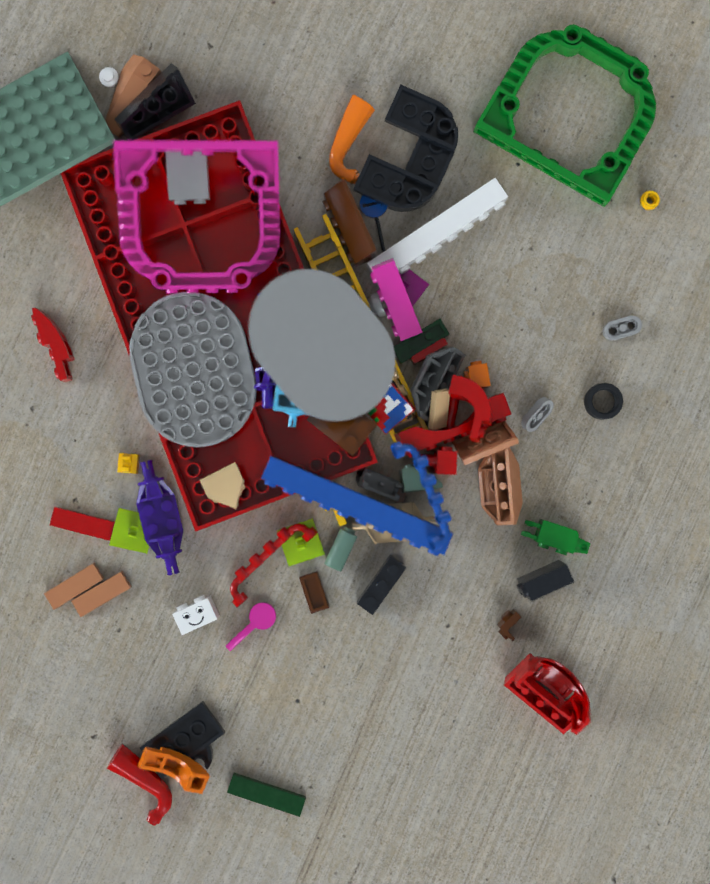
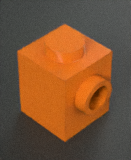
M482 361L470 362V366H467L466 371L463 372L464 377L474 381L481 388L490 387L487 363L482 364Z

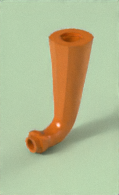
M352 95L329 156V165L334 175L340 179H345L350 184H356L360 174L356 169H347L343 163L344 158L366 122L375 112V109L369 103L356 95Z

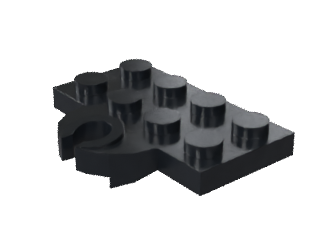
M202 701L141 745L140 750L143 752L145 747L155 749L165 747L182 753L194 761L202 759L205 768L208 770L213 760L211 743L225 734V730L204 701ZM157 772L161 779L167 776L166 774Z

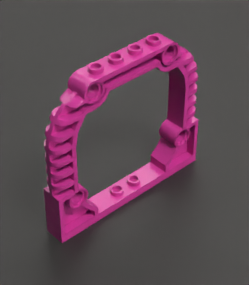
M114 141L121 248L129 264L138 273L151 279L154 287L166 289L167 293H179L178 289H186L187 293H198V289H206V293H218V289H226V293H238V289L249 286L252 278L260 275L271 265L276 257L280 243L278 141ZM158 152H181V155L186 156L193 155V152H202V155L205 156L214 155V152H238V160L251 173L249 176L250 188L259 193L260 239L258 250L250 262L235 263L229 267L226 273H177L168 264L153 263L144 251L141 238L140 193L146 191L149 186L146 174L152 165L158 161ZM138 176L141 177L143 180L142 185L134 187L133 179ZM260 176L264 179L265 182L261 187L253 184L255 177ZM160 274H165L167 277V282L164 285H160L157 282V277ZM237 274H246L247 281L245 284L237 283Z

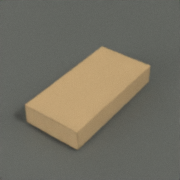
M446 388L435 390L431 393L428 428L431 430L447 427L450 396L448 394L449 390Z

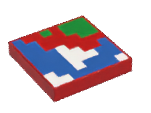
M391 382L382 400L366 413L386 435L415 410V407Z

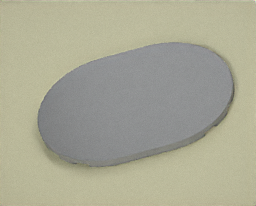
M303 269L292 271L276 278L257 297L249 319V339L252 351L264 371L297 408L308 415L322 420L343 421L365 414L382 400L391 385L395 371L393 343L386 328L350 285L333 274L320 270Z
M179 292L160 298L139 317L130 339L129 356L141 408L148 422L166 439L189 447L212 446L229 439L237 433L252 413L257 390L254 388L256 378L247 339L236 315L224 303L214 297L199 292Z

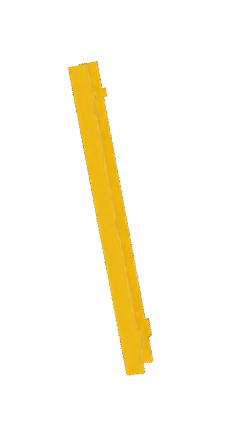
M327 214L322 215V219L329 233L324 236H318L305 244L298 227L293 229L311 269L318 270L316 266L340 255L345 268L332 274L339 277L348 273L353 283L352 289L357 291L360 298L370 308ZM332 239L337 251L313 261L310 248ZM395 360V368L399 374L398 380L401 385L405 386L408 393L406 397L415 407L412 394ZM416 410L414 414L418 423L408 428L417 426L428 430L424 419L418 417ZM392 429L389 434L393 443H396L395 432Z

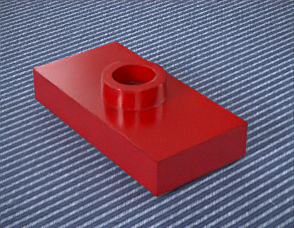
M442 338L412 356L411 362L413 365L426 359L428 354L448 345L446 339Z

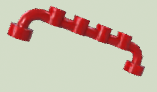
M300 523L294 524L288 529L283 527L276 534L279 537L274 542L269 540L262 547L265 550L262 554L258 555V553H255L248 560L251 564L247 568L244 566L240 567L234 573L237 577L230 586V592L234 598L232 603L236 608L248 599L244 592H238V586L253 571L261 566L295 532H303L302 538L308 542L318 531L314 527L309 528L305 524Z

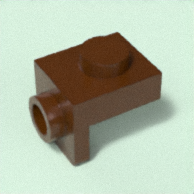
M514 609L506 611L501 616L502 620L497 624L500 628L498 632L505 640L508 638L512 641L515 640L508 630L522 618Z

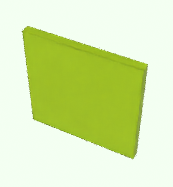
M118 508L109 546L145 554L148 553L149 545L145 541L138 512Z
M313 518L300 522V524H305L309 528L314 527L316 529ZM297 531L282 544L288 566L325 555L318 533L310 541L306 542L302 538L304 533Z

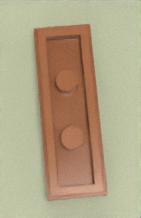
M93 563L47 591L44 595L53 610L104 580V577L96 564Z
M123 571L71 602L80 617L132 587Z

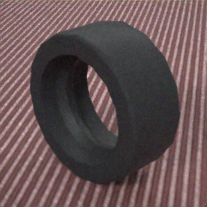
M609 383L594 385L587 391L584 398V405L588 414L600 420L616 416L621 411L624 402L620 390ZM601 390L609 391L615 400L613 408L605 413L597 411L592 402L595 393Z

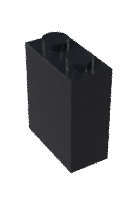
M557 560L517 578L519 584L516 586L519 593L532 602L575 581L567 564Z

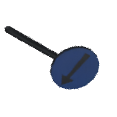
M362 195L360 209L367 217L375 218L381 249L384 252L386 250L379 217L386 212L388 206Z

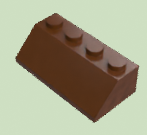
M343 179L324 193L325 200L322 202L327 212L330 211L332 214L330 220L334 229L338 228L340 232L338 238L341 245L346 246L348 250L346 256L349 263H353L355 267H358L374 259L377 250L346 180Z

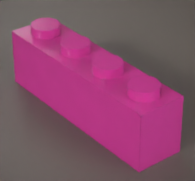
M391 258L372 266L373 272L370 273L373 283H378L380 290L377 293L380 301H385L387 308L384 310L388 320H393L394 326L391 327L395 337L399 336L400 340L403 341L423 333L394 259Z

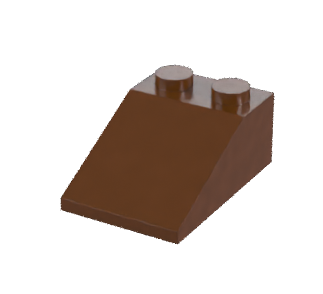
M365 414L343 421H327L313 416H309L307 419L352 456L377 426Z

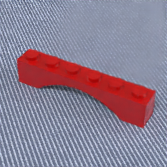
M504 392L488 397L492 408L493 421L497 424L507 420L506 416L512 413ZM475 411L465 421L451 429L434 431L415 426L395 433L394 436L397 442L411 444L418 451L424 448L429 451L437 448V443L443 441L444 444L454 441V437L461 434V437L470 435ZM407 451L405 452V456L408 455L409 458L412 457L411 453Z

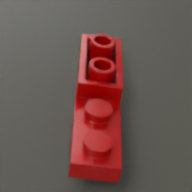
M32 308L33 315H31L33 324L37 326V340L42 346L51 348L49 349V355L55 362L56 368H54L56 378L62 382L72 381L68 362L75 359L67 339L57 324L40 309Z

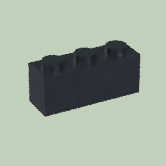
M389 555L358 598L357 605L373 615L407 568L406 565L392 555Z

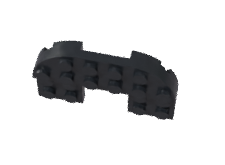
M400 84L386 115L385 122L418 136V142L405 170L369 154L353 191L388 206L390 210L409 212L425 206L437 193L457 147L458 127L450 110L441 102Z

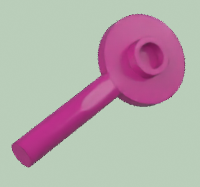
M266 602L255 604L249 613L250 623L226 645V648L229 651L233 650L255 628L261 630L270 628L276 620V611L272 605Z

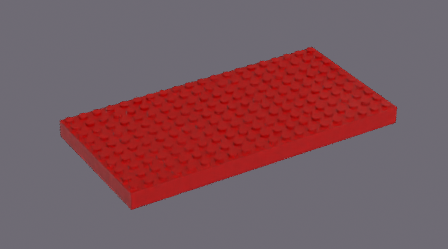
M239 100L133 141H255V138ZM114 148L93 155L60 174L129 354L130 339L139 317L154 302L173 293H167L166 289L154 287L151 279L138 273L123 254L119 237L118 196L116 191ZM158 152V161L152 165L146 174L149 186L146 191L140 193L141 238L144 251L153 263L168 264L177 273H226L229 267L235 263L251 261L258 250L260 239L259 193L250 188L249 176L251 173L238 160V152H214V155L208 156L210 200H206V204H194V201H186L185 205H174V201L169 200L166 152ZM139 176L133 179V186H141L142 178ZM260 176L255 177L253 180V184L257 187H261L265 182ZM280 204V243L276 257L271 265L260 275L252 278L249 286L238 289V293H226V289H218V293H206V289H198L199 293L214 297L224 303L236 315L245 332L254 373L255 368H259L261 365L258 363L251 348L249 319L252 307L258 297L257 294L261 293L270 282L281 275L304 269ZM160 274L157 277V282L160 285H164L167 282L165 274ZM237 274V283L245 284L247 281L246 274ZM178 289V291L186 292V289ZM256 391V400L252 413L244 426L232 437L221 443L206 447H189L172 442L158 432L195 532L291 496L283 492L282 487L278 485L275 488L264 484L265 480L261 479L271 456L328 480H333L378 463L369 437L352 456L307 420L309 415L297 416L296 427H288V414L274 411L273 408H262L261 391ZM236 463L245 485V489L242 490L239 497L237 509L209 499L200 480Z

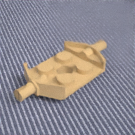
M414 502L388 504L428 522L437 524L435 516H422ZM352 522V530H366L374 544L401 542L391 537L392 534L387 531L380 533L374 530V526L367 523L364 526L357 522Z

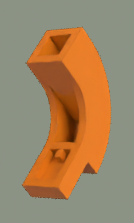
M145 747L138 763L140 769L160 772L174 778L181 784L184 791L203 794L210 777L208 772L199 763L182 753L165 747L160 749Z

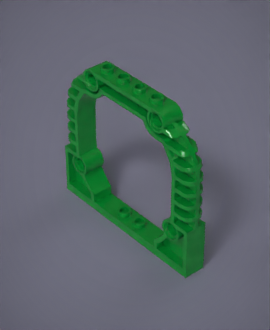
M574 24L567 26L564 31L552 30L551 32L538 34L526 42L516 55L475 125L473 132L605 207L630 167L634 156L655 119L656 98L652 91L653 87L647 79L649 69L637 57L626 54L620 47H614L607 43L604 38L597 37L591 34L588 29ZM567 36H572L574 40H569ZM554 51L565 57H573L579 54L619 77L622 89L634 98L635 112L632 121L615 151L605 153L597 162L596 167L583 170L579 176L560 166L559 162L555 159L546 158L539 150H532L513 139L516 133L513 117L520 106V101L516 95L535 63L541 57ZM633 73L638 74L640 78H636ZM509 104L513 109L508 110L504 105ZM604 161H609L612 167H607Z

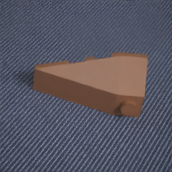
M134 54L121 71L105 119L111 132L118 138L123 133L117 125L115 118L162 73L158 67L146 58Z

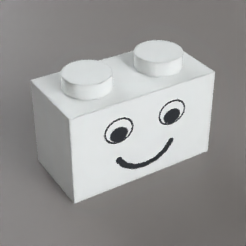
M205 595L199 596L194 599L195 603L188 605L184 603L176 607L177 611L172 615L182 635L220 617L211 595L206 598Z

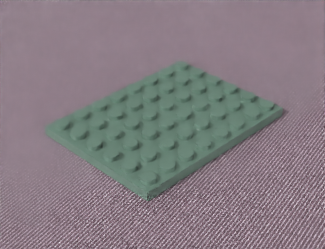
M68 51L0 89V207L111 146L116 141Z

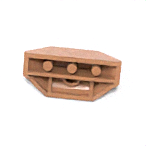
M508 447L485 457L478 467L481 507L494 520L496 525H516L523 504L519 463L511 448Z

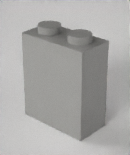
M166 152L169 200L174 201V205H185L186 201H194V204H206V200H210L208 156L202 155V152H193V155L190 156L181 155V152Z

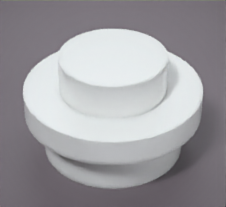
M106 67L101 70L99 79L104 86L113 87L117 84L119 76L115 69Z

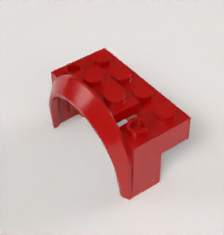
M529 653L505 677L504 686L562 734H565L571 728V732L577 735L591 722L590 702L584 687L576 676L561 663L550 658L533 656ZM536 680L545 685L548 689H550L558 697V699L555 698L552 694H550L540 684H538ZM574 691V694L567 701H564Z

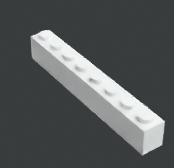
M492 179L367 263L368 269L372 273V266L393 258L398 272L401 274L407 272L411 264L422 262L426 258V254L431 251L432 253L437 252L442 248L441 244L446 241L450 243L458 237L457 234L462 230L464 232L468 231L474 226V222L477 220L481 222L490 215L489 212L492 210L498 211L506 205L505 201L508 198L507 194L497 179Z

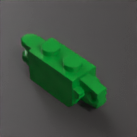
M540 519L539 523L525 520L524 524L536 527L537 530L535 535L527 531H522L521 535L538 542L537 546L549 549V546L556 548L555 552L566 556L568 552L572 554L574 552L588 553L591 543L579 538L576 530Z

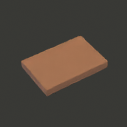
M506 421L494 423L486 428L485 436L480 439V443L472 442L470 435L452 441L453 447L464 465L519 443L518 438Z

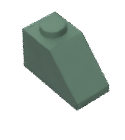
M414 464L404 465V468L399 470L400 482L403 485L402 493L426 491L421 484L420 474L414 467ZM436 479L437 483L433 485L434 490L443 487V484Z

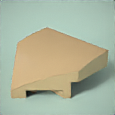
M236 463L200 480L209 499L237 509L238 500L242 490L245 489V485Z

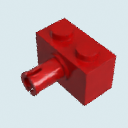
M439 447V450L434 451V454H420V456L426 455L429 466L434 468V474L457 475V451H452L453 447Z

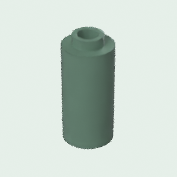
M348 527L340 528L325 560V565L337 571H342L358 537L355 535L356 531Z

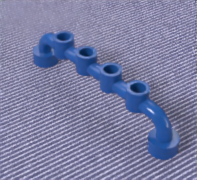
M400 441L391 444V451L396 459L404 457L406 451L411 453L413 457L414 467L420 474L421 484L428 494V502L433 507L436 514V522L442 530L440 537L437 534L428 537V544L433 552L441 550L442 544L449 538L448 522L451 521V516L447 510L442 511L440 504L444 503V498L440 492L435 493L433 485L437 483L436 478L432 473L428 474L425 467L429 466L428 458L426 455L420 456L417 448L411 444H402Z

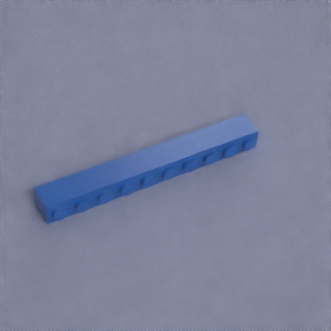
M274 456L270 457L261 478L265 480L264 484L275 488L278 485L287 494L294 495V493L301 495V499L309 503H312V500L320 503L319 507L329 511L330 508L338 511V515L348 518V516L356 518L355 522L361 525L371 524L374 526V530L380 533L390 532L392 533L391 537L400 541L403 538L409 540V544L420 549L421 546L428 548L427 552L438 556L439 553L445 555L454 534L450 531L449 538L442 544V549L433 552L428 544V537L435 534L440 537L442 534L440 526Z

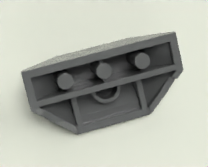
M450 347L428 354L410 389L418 417L429 422L432 391L445 388L449 390L452 376L457 374L466 356L457 348Z

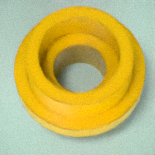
M646 191L640 198V204L646 210L655 209L660 202L659 195L654 191ZM647 198L652 200V204L647 203Z

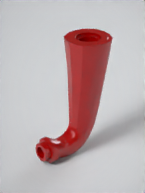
M122 743L106 769L128 779L157 797L158 806L149 811L146 819L155 826L161 822L162 817L171 808L172 793L167 784L154 771L140 769L138 766L140 758Z

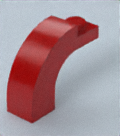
M453 375L448 394L453 399L466 401L473 406L475 417L470 439L472 442L480 443V439L484 438L486 432L484 424L492 426L493 414L490 402L484 390L477 383L466 377Z

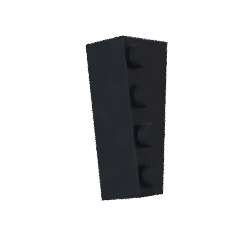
M171 63L115 118V121L124 137L128 141H133L196 103L179 69Z

